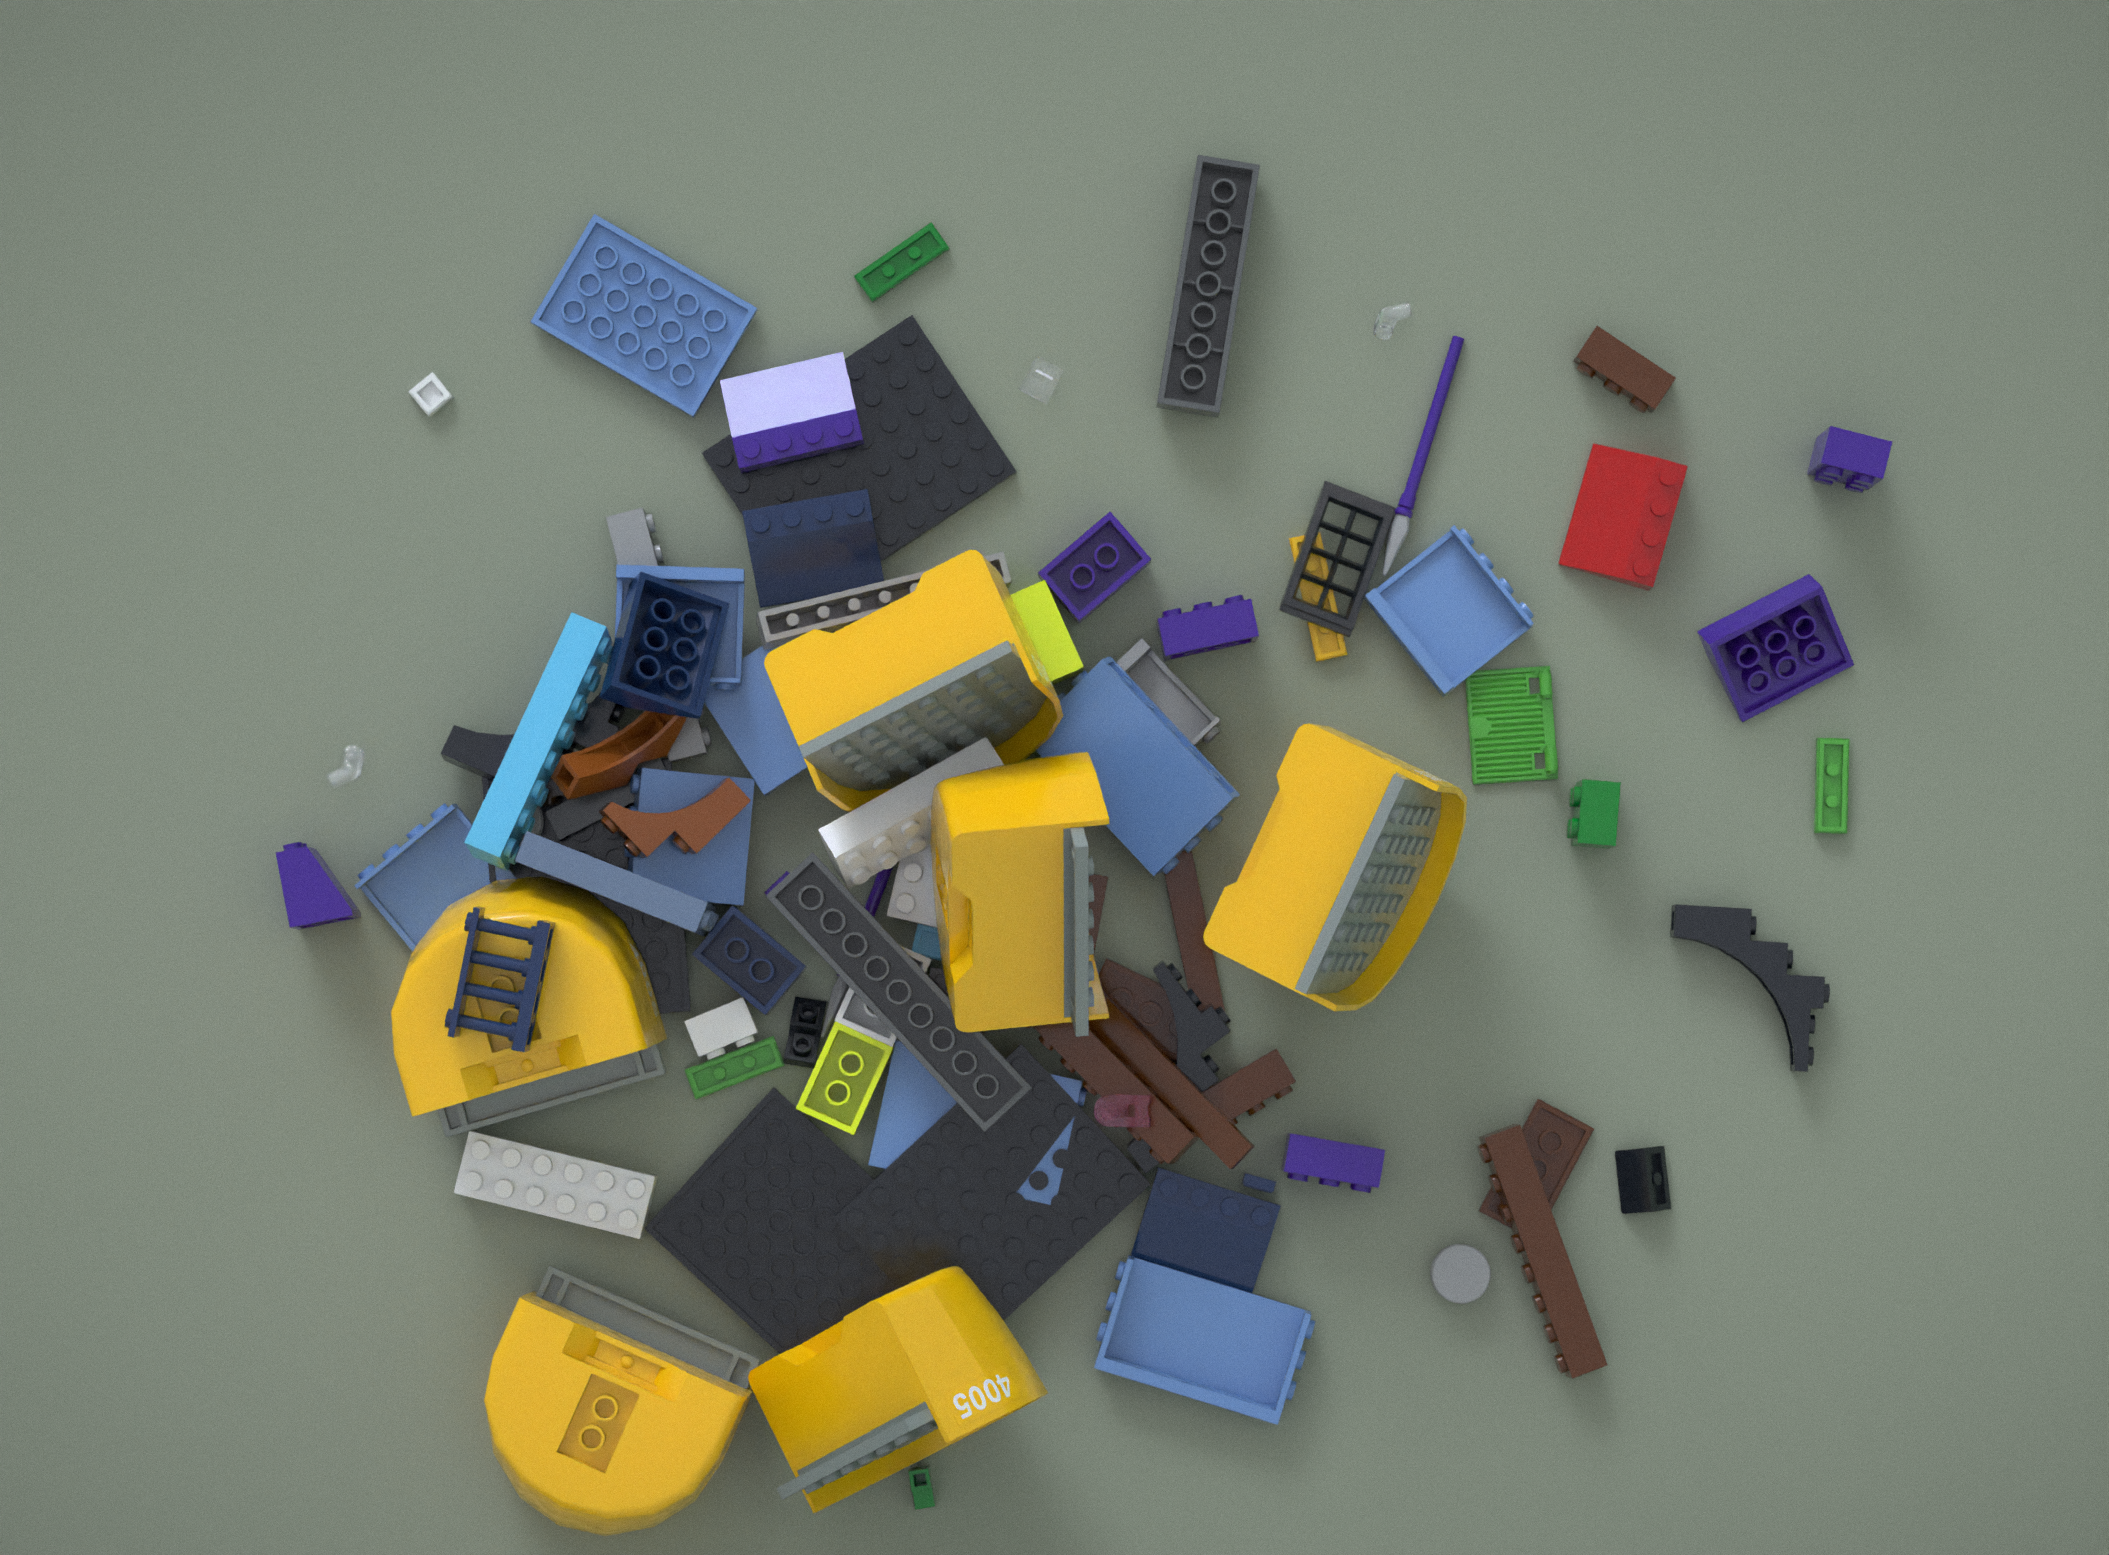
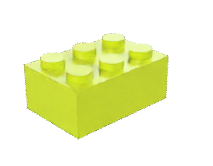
M1040 581L1011 594L1010 596L1052 685L1082 673L1084 666L1046 581Z
M835 1021L796 1109L855 1135L894 1048Z

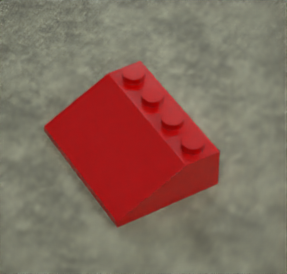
M1593 443L1558 565L1647 591L1652 589L1688 466L1659 457Z

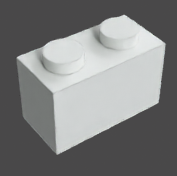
M744 997L684 1021L698 1056L706 1055L708 1060L725 1054L724 1047L736 1043L737 1048L754 1042L753 1035L759 1033Z

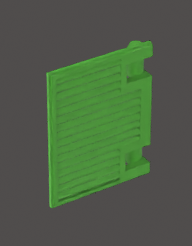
M1550 666L1479 670L1465 680L1473 785L1558 779ZM1529 678H1539L1540 693L1530 694ZM1544 753L1545 769H1535L1534 754Z

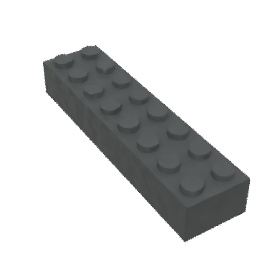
M1203 155L1197 156L1156 408L1219 418L1260 169L1258 164Z

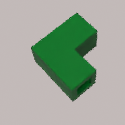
M929 1465L910 1468L908 1472L915 1510L935 1507Z

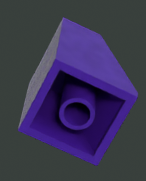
M296 842L283 845L284 851L275 852L290 928L301 930L361 918L360 910L316 849L308 847L306 843Z

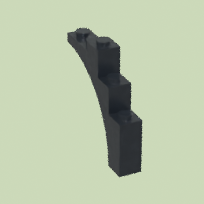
M600 692L588 704L583 720H577L572 730L575 732L574 740L568 750L564 748L561 756L573 753L574 748L583 750L619 732L620 728L613 724L614 722H620L626 707L599 698ZM454 725L441 751V755L444 761L493 781L515 734L479 733Z
M1672 905L1670 937L1692 940L1718 949L1738 961L1755 976L1772 998L1783 1021L1789 1044L1790 1071L1808 1072V1065L1812 1066L1814 1060V1048L1809 1046V1034H1814L1815 1015H1810L1811 1009H1823L1824 1003L1829 1002L1830 986L1825 984V977L1787 975V969H1792L1793 950H1788V943L1750 941V935H1755L1757 925L1756 916H1751L1752 909Z
M1162 960L1153 967V971L1166 991L1175 1017L1178 1037L1176 1066L1203 1092L1219 1080L1216 1072L1220 1068L1209 1054L1203 1057L1201 1053L1231 1032L1227 1025L1231 1022V1019L1221 1006L1215 1009L1211 1003L1200 1010L1198 1006L1202 1004L1201 1000L1192 988L1186 991L1179 980L1183 976L1175 965L1170 963L1167 966ZM1133 1138L1127 1144L1128 1151L1145 1174L1159 1164L1149 1153L1151 1147L1143 1139L1138 1141Z

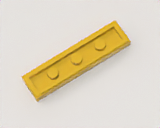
M1318 532L1314 546L1324 550L1321 534ZM1305 535L1289 538L1294 564ZM1311 553L1304 572L1326 580L1329 574L1326 558ZM1302 579L1299 585L1302 600L1318 605L1324 587ZM1330 589L1323 608L1338 613L1334 592ZM1307 621L1316 662L1347 656L1343 635Z

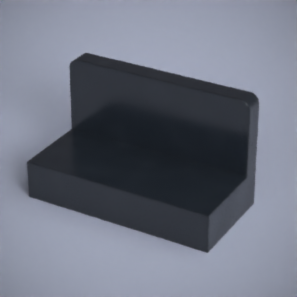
M1664 1146L1615 1151L1621 1212L1623 1214L1671 1209Z

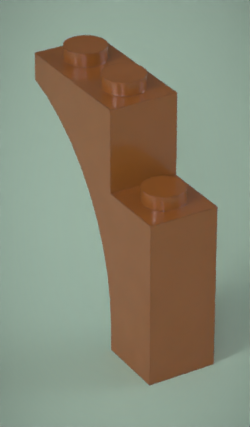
M645 711L628 726L602 742L580 751L562 755L551 778L568 800L625 786L629 782L638 763L668 755L688 717Z
M725 778L706 796L676 811L644 813L609 802L599 813L603 817L600 821L604 827L612 834L618 832L625 840L623 846L634 857L638 855L642 858L648 857L671 834L675 837L672 840L674 845L682 853L686 854L689 852L692 855L697 854L751 800L730 778Z

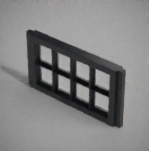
M1324 481L1281 600L1279 611L1350 637L1395 508ZM1329 502L1351 510L1345 529L1323 521ZM1356 513L1378 520L1372 539L1350 531ZM1320 527L1342 536L1336 554L1314 546ZM1348 538L1370 546L1363 565L1341 557ZM1311 553L1333 561L1326 580L1304 572ZM1338 564L1360 572L1354 591L1332 582ZM1302 579L1324 587L1318 605L1296 598ZM1330 589L1351 597L1345 616L1323 608Z

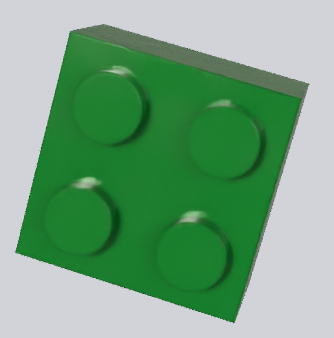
M1582 779L1576 783V786L1570 788L1569 807H1574L1573 818L1568 819L1566 838L1572 839L1571 846L1610 849L1616 846L1621 782Z

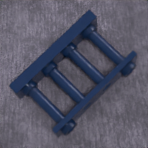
M480 906L474 907L473 913L468 912L465 920L464 931L469 933L453 1009H448L445 1018V1028H449L448 1037L460 1036L461 1028L508 1037V1040L513 1042L511 1050L520 1052L530 1051L556 922L539 920L537 921V926L532 925L531 928L484 919L485 908ZM480 932L528 941V945H533L530 958H525V960L477 951ZM474 963L522 973V977H526L524 990H519L517 993L470 983ZM467 996L515 1005V1009L519 1010L518 1020L510 1025L464 1015Z

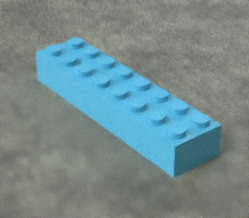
M571 612L464 842L473 857L508 871L510 864L515 865L517 863L515 859L520 849L519 845L527 831L531 832L535 824L534 812L537 806L542 807L549 792V789H546L547 784L564 748L568 750L574 740L575 732L572 730L577 720L582 721L587 712L588 703H586L590 691L594 693L600 684L601 675L599 672L603 663H609L613 642L606 626Z

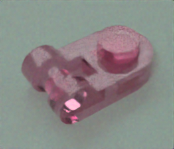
M1112 1094L1102 1096L1094 1106L1095 1118L1100 1124L1108 1127H1151V1117H1148V1105H1151V1095ZM1128 1104L1135 1105V1117H1128Z

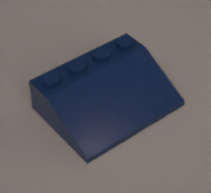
M868 489L742 511L760 608L804 601L884 581Z
M640 572L629 584L599 698L632 709L699 719L702 714L730 603Z
M1158 1167L1130 1256L1252 1293L1281 1206Z

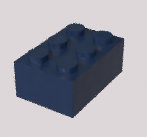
M733 905L692 953L695 958L766 1016L769 1015L807 969L803 962Z

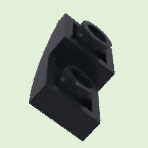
M795 996L784 1054V1064L814 1069L821 1039L826 1001Z

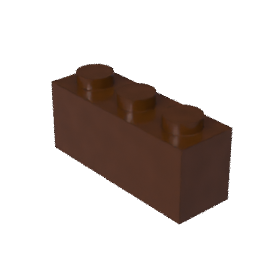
M1596 326L1573 360V362L1578 364L1576 369L1589 378L1596 376L1604 382L1603 387L1617 396L1622 393L1631 399L1629 404L1642 413H1645L1646 410L1652 413L1676 379V377L1599 326Z
M1274 1049L1202 1093L1236 1125L1238 1121L1235 1117L1247 1111L1248 1115L1251 1116L1266 1107L1263 1101L1274 1095L1276 1100L1292 1092L1293 1089L1290 1085L1295 1083L1296 1080L1278 1050Z

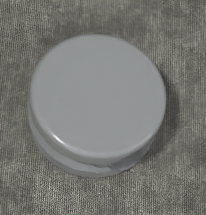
M1453 1244L1443 1248L1435 1256L1431 1264L1430 1277L1433 1287L1440 1296L1453 1303L1465 1304L1477 1300L1485 1293L1490 1283L1491 1270L1486 1257L1478 1249L1466 1244Z

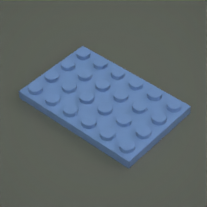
M594 214L530 322L694 418L758 309Z

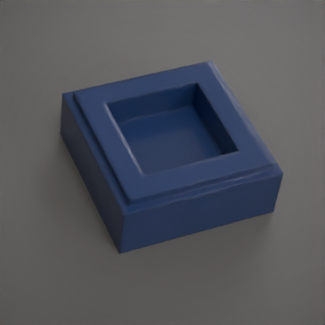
M1244 1173L1242 1184L1246 1187L1272 1193L1274 1192L1276 1181Z

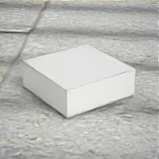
M433 372L408 391L429 417L454 398Z

